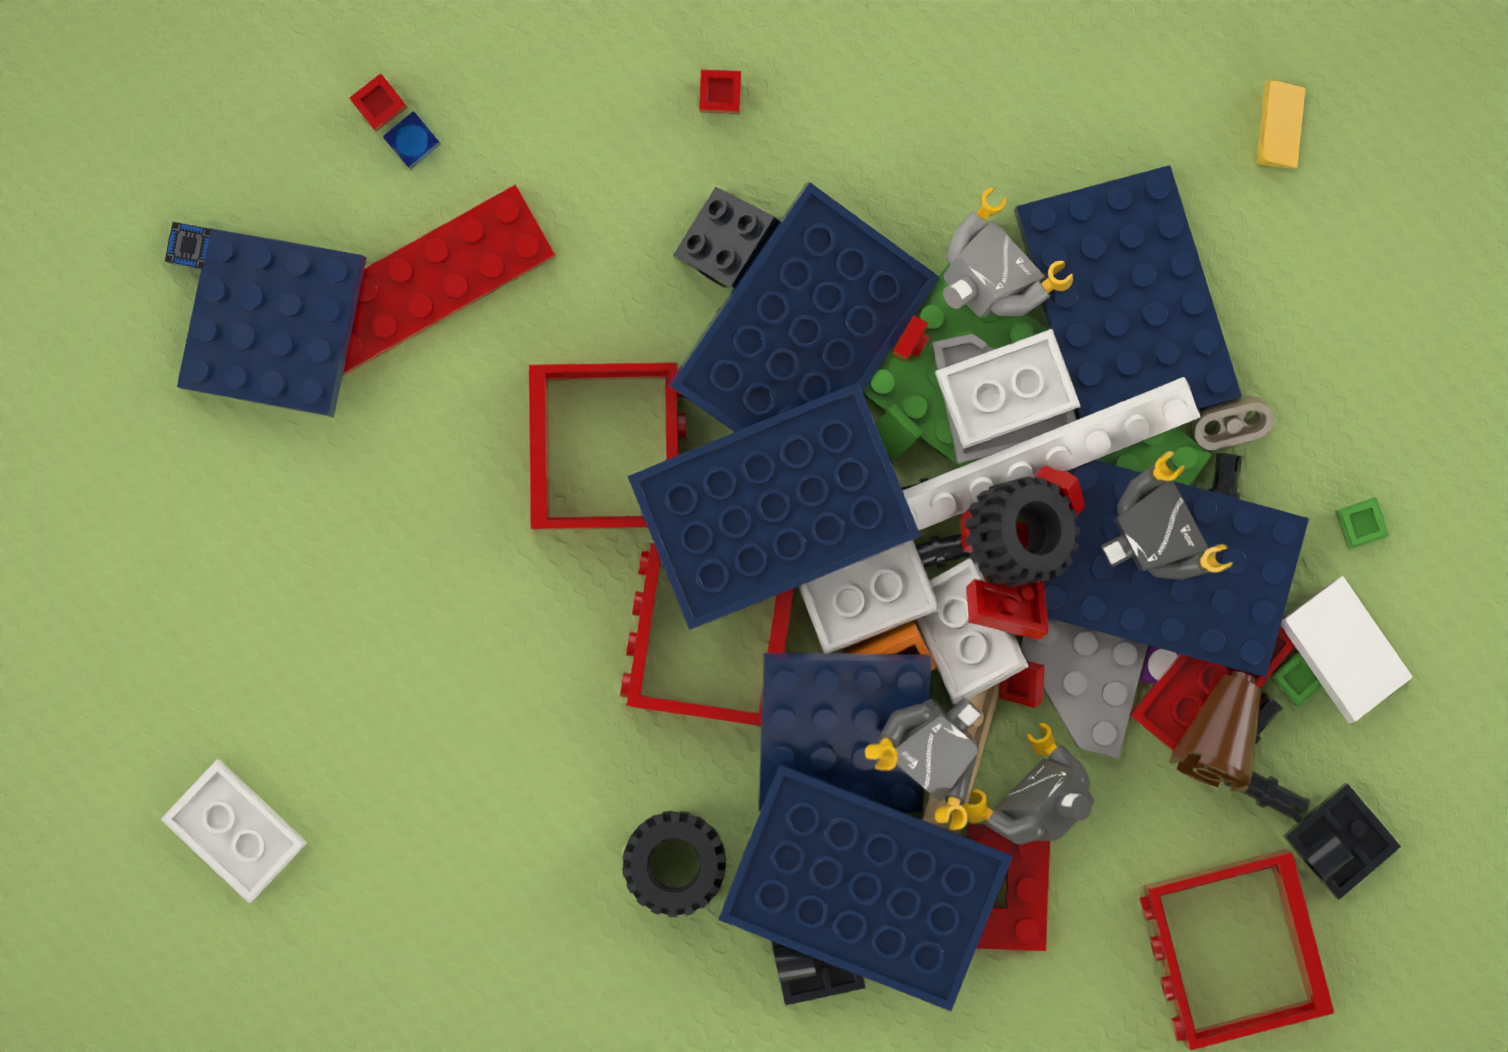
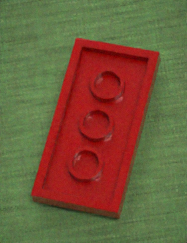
M1280 627L1267 677L1179 654L1131 711L1130 717L1173 751L1222 676H1231L1234 671L1242 672L1252 676L1256 680L1255 685L1261 688L1295 645Z

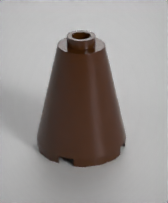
M1234 671L1231 676L1225 675L1221 677L1172 751L1169 763L1179 762L1176 770L1194 780L1218 788L1220 782L1232 783L1230 791L1246 792L1252 778L1261 689L1255 685L1256 680L1252 676Z

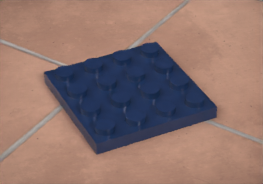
M210 228L211 232L203 269L200 272L177 388L334 418L367 257L355 253Z
M764 653L758 793L759 811H761L780 763L902 812L923 813L924 788L897 764L891 770L876 769L875 765L879 759H868L865 755V750L870 744H880L877 738L894 711L922 704L929 700L930 655Z

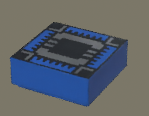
M172 222L165 262L200 270L203 269L211 229Z

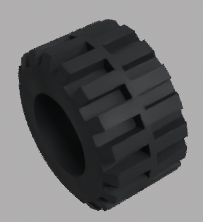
M1024 477L991 486L989 490L982 491L977 496L979 502L972 503L968 510L972 514V518L965 520V528L969 529L970 536L965 537L966 546L971 545L973 552L969 555L973 563L979 562L981 564L979 571L984 576L992 575L991 581L997 584L1005 583L1006 586L1014 587L1049 580V578L1059 576L1063 573V568L1070 566L1073 561L1070 554L1077 553L1079 544L1075 542V537L1080 536V527H1075L1074 519L1078 518L1076 510H1070L1068 504L1071 500L1066 494H1059V486L1054 483L1047 484L1044 478L1037 477L1032 479L1031 477ZM1018 514L1024 520L1028 529L1029 542L1027 549L1021 545L1017 537L1016 518Z
M671 810L647 818L645 822L635 829L623 853L622 872L627 882L626 887L630 894L633 893L637 898L636 901L642 907H648L652 913L657 915L662 913L667 914L668 917H677V915L682 914L687 916L695 913L701 907L703 909L717 895L726 871L725 848L717 831L713 826L711 827L707 824L706 820L700 816H694L690 812H672ZM669 839L686 841L695 849L699 858V869L695 878L687 885L678 888L667 887L658 882L650 868L652 852L660 843Z

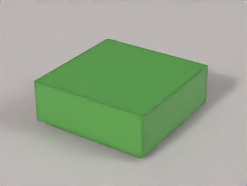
M896 404L891 406L875 423L886 452L895 461L924 433Z
M1376 497L1335 511L1348 549L1390 536Z
M1298 650L1269 677L1296 707H1299L1322 686Z

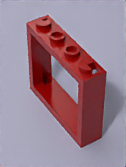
M677 362L529 365L530 529H648L644 516L550 517L548 380L665 379L666 460L680 455L679 438H686V413H678V397L683 396L667 386L678 371Z
M650 543L649 551L641 552L638 575L645 576L643 592H635L632 615L639 616L637 632H629L626 656L633 657L631 673H623L620 696L627 697L626 706L761 726L762 692L758 713L641 695L661 564L655 544ZM794 588L775 597L767 653H784Z
M1283 849L1143 885L1145 896L1139 898L1141 910L1145 921L1152 920L1156 935L1150 937L1152 952L1156 962L1162 960L1166 976L1160 977L1162 991L1167 1002L1173 1000L1177 1015L1171 1018L1172 1029L1176 1041L1183 1040L1184 1045L1190 1051L1335 1013L1294 856L1291 851ZM1273 867L1307 1000L1195 1029L1161 896Z

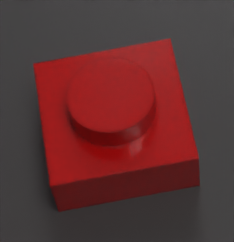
M701 69L699 113L740 114L741 71Z
M381 73L349 97L375 132L408 108Z
M914 315L891 355L905 363L910 354L918 358L930 336L923 333L928 323Z
M1045 465L1035 475V478L1046 479L1047 484L1054 483L1059 486V494H1066L1071 500L1068 506L1070 510H1076L1077 516L1084 509L1085 504L1077 477H1074L1069 472L1058 471Z
M1026 660L1029 667L999 683L998 699L1036 708L1043 703L1045 665Z

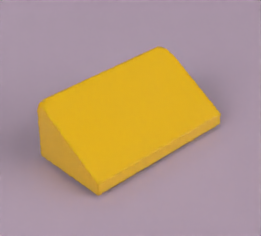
M1268 80L1265 83L1256 165L1297 169L1305 88L1275 80Z

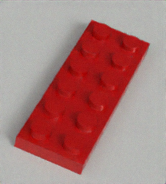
M516 184L364 269L343 375L350 373L556 257Z

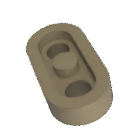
M1248 396L1198 411L1200 418L1191 422V432L1201 447L1208 450H1217L1264 437L1273 427L1274 413L1262 398ZM1256 411L1252 418L1244 419L1247 412ZM1216 421L1213 428L1205 429L1208 422Z

